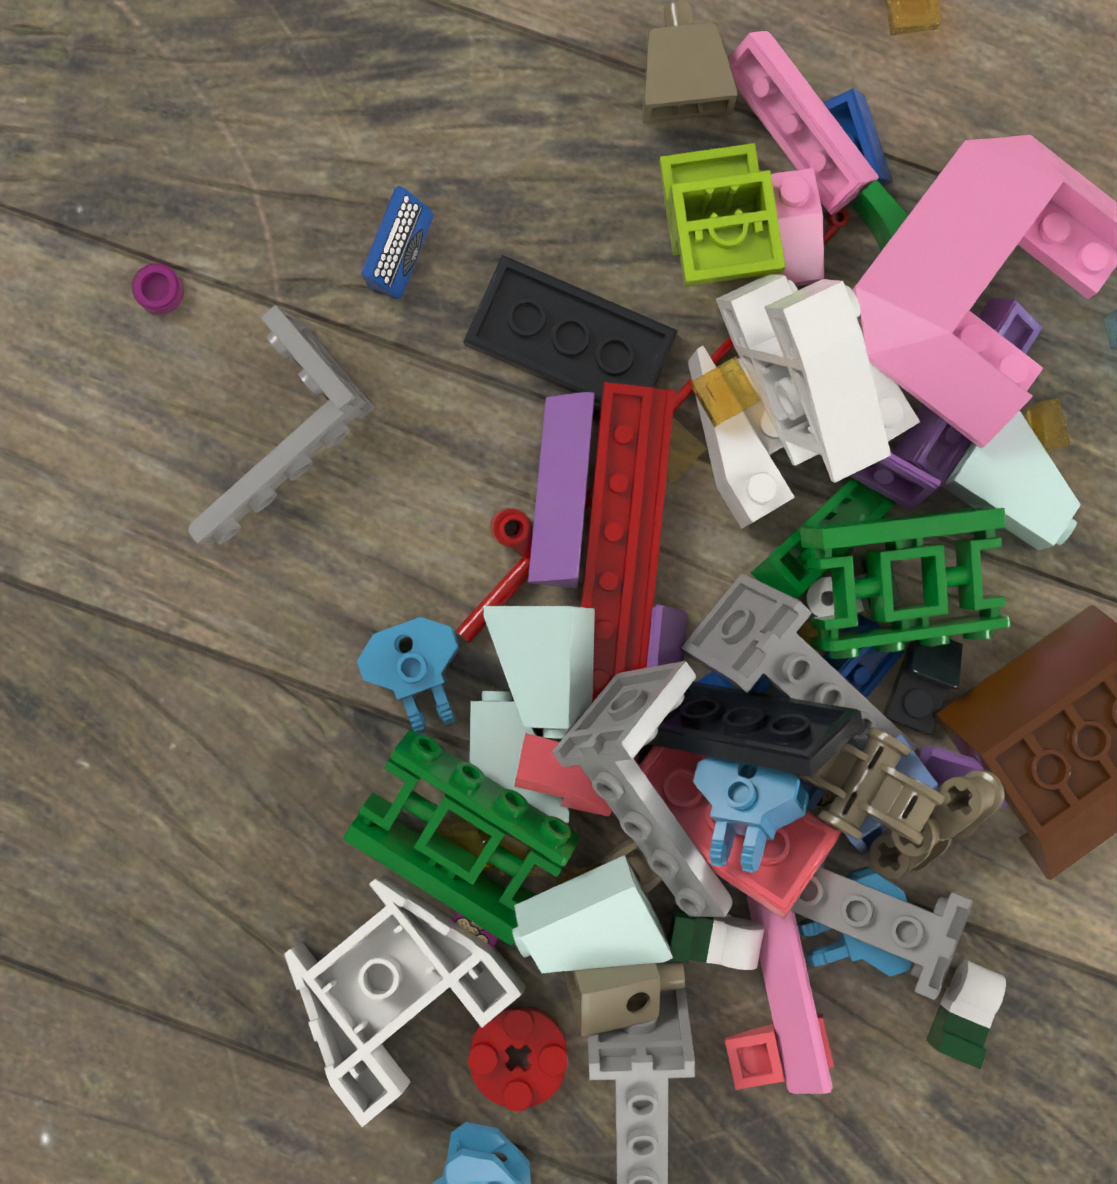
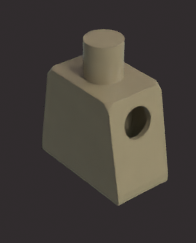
M676 1L666 5L663 9L665 27L653 28L648 33L643 123L732 114L737 99V87L718 25L714 22L694 24L692 4L690 2Z
M673 961L564 971V977L581 1036L594 1035L654 1021L660 1012V991L683 989L685 986L683 963Z

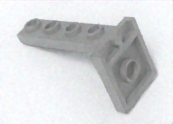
M277 305L273 306L261 317V320L271 330L266 336L267 340L285 359L290 357L297 365H301L303 370L298 373L300 379L316 396L322 394L328 401L190 524L189 534L197 544H214L216 542L218 545H221L231 539L241 529V525L238 522L251 510L257 513L267 507L276 498L277 493L274 490L287 478L293 481L303 475L313 465L311 457L324 445L327 448H331L339 443L349 433L350 429L347 425L353 419L358 418L362 420L375 408L372 402L306 325Z
M740 574L681 647L692 659L745 692H748L760 676L763 675L788 698L860 710L863 727L847 742L860 751L863 750L869 740L866 733L870 726L894 738L901 734L913 751L917 748L906 735L796 633L812 612L799 600L745 574Z
M686 661L617 673L554 748L552 753L562 767L580 766L592 782L594 791L609 805L619 819L623 831L638 845L648 859L650 868L667 885L682 911L687 913L689 917H725L732 906L731 895L633 759L643 746L656 737L658 733L657 727L667 714L683 702L685 698L684 692L697 676Z
M819 867L790 911L913 962L914 966L911 975L919 978L914 992L935 1000L942 989L974 898L954 891L951 892L949 899L939 897L934 912H931Z
M685 986L683 989L660 991V1012L654 1021L588 1036L589 1080H615L616 1184H668V1078L695 1077V1057Z

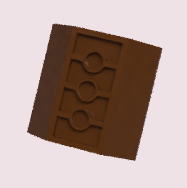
M1090 605L934 714L960 754L975 756L984 770L992 772L1000 779L1004 787L1005 801L1027 831L1019 839L1048 880H1052L1117 833V622L1094 605Z

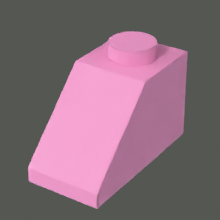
M814 168L773 173L771 178L786 266L783 273L775 275H785L787 281L791 280L795 286L813 284L824 279L823 212Z

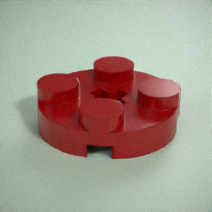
M507 1006L485 1026L481 1027L478 1025L473 1035L468 1057L474 1083L485 1097L497 1105L505 1106L511 1111H524L528 1107L537 1106L549 1099L560 1087L568 1064L565 1035L559 1024L548 1013L532 1006ZM511 1045L517 1049L526 1045L531 1050L527 1056L530 1064L525 1068L519 1065L514 1068L507 1063L510 1055L506 1049Z

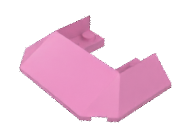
M1032 135L965 140L852 289L861 309L860 318L869 362L979 448L985 447L1033 397L1027 390L1043 370V367L970 311L973 304L1015 247L1019 245L1087 299L1098 293L1117 266V202Z

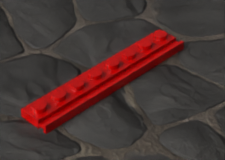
M608 382L603 384L580 606L595 609L592 703L617 673L647 668L675 390L653 389V387ZM638 753L633 758L636 763H638Z

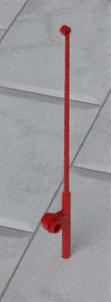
M842 208L833 215L828 213L827 222L830 227L823 234L824 246L849 221V213L846 209ZM836 214L840 216V221H837ZM730 336L711 356L715 366L734 347ZM692 378L675 395L673 413L694 391ZM593 485L586 492L584 517L585 510L591 505ZM509 507L500 509L491 519L490 532L495 541L505 547L514 548L523 557L455 630L468 643L486 626L484 606H504L529 578L533 530H531V523L527 515L518 509ZM509 520H514L516 522V530L513 534L507 535L504 531L505 524Z

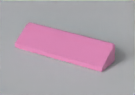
M768 31L749 33L728 58L737 90L797 170L814 168L820 201L830 215H833L860 195L866 187L876 179L878 180L879 177L774 37Z
M747 895L751 921L765 927L759 959L787 1089L793 1094L830 1093L833 1087L795 913L789 911L785 919H783Z

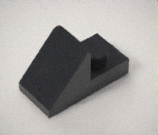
M949 639L948 644L936 646L919 645V640L910 641L883 715L892 722L926 735H932L937 722L934 714L942 709L948 690L958 689L963 644Z

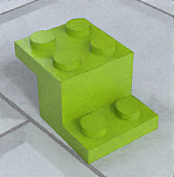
M755 143L660 157L659 168L673 256L680 255L684 287L783 273L786 266L770 170L759 171Z

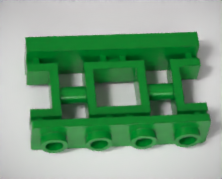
M975 507L800 528L802 548H810L811 558H807V568L819 570L831 568L834 615L811 618L812 628L817 629V636L810 637L811 647L828 651L829 658L842 659L859 656V648L874 646V651L895 652L904 650V642L919 640V645L922 646L944 645L949 643L950 635L963 634V639L969 640L987 639L993 637V629L1011 627L1010 617L1001 615V607L1006 606L1005 596L983 595L980 550L1002 547L1001 537H996L995 529L1006 528L1005 508ZM974 532V538L955 540L957 566L945 568L944 544H924L923 542L925 537ZM883 542L886 545V549L866 551L868 577L854 579L853 555H832L833 548ZM921 557L924 603L893 607L890 561ZM958 586L960 608L979 610V614L929 621L930 616L949 614L947 587ZM870 597L871 620L885 623L891 622L892 625L838 633V629L858 626L856 599Z
M409 730L395 747L384 769L405 781L393 804L373 792L362 805L358 816L350 824L342 839L512 946L515 942L512 929L518 927L514 905L536 896V894L521 886L534 864L557 877L563 866L570 859L580 836L572 831L563 820L554 816H548L529 804L520 793L511 789H505L486 777L477 766L468 762H462L443 750L434 739ZM421 778L446 793L439 806L414 791ZM403 808L428 823L421 835L397 820ZM449 810L491 836L478 858L436 832ZM506 832L532 847L524 860L499 845ZM487 862L512 876L506 888L481 873Z

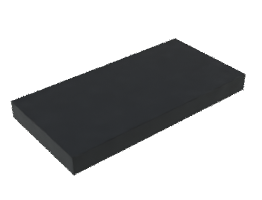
M502 255L463 342L467 347L571 392L595 393L594 401L601 404L604 382L654 388L678 330Z
M692 682L684 692L685 698L683 702L667 714L657 727L658 733L656 737L648 744L812 777L863 727L862 714L860 710Z

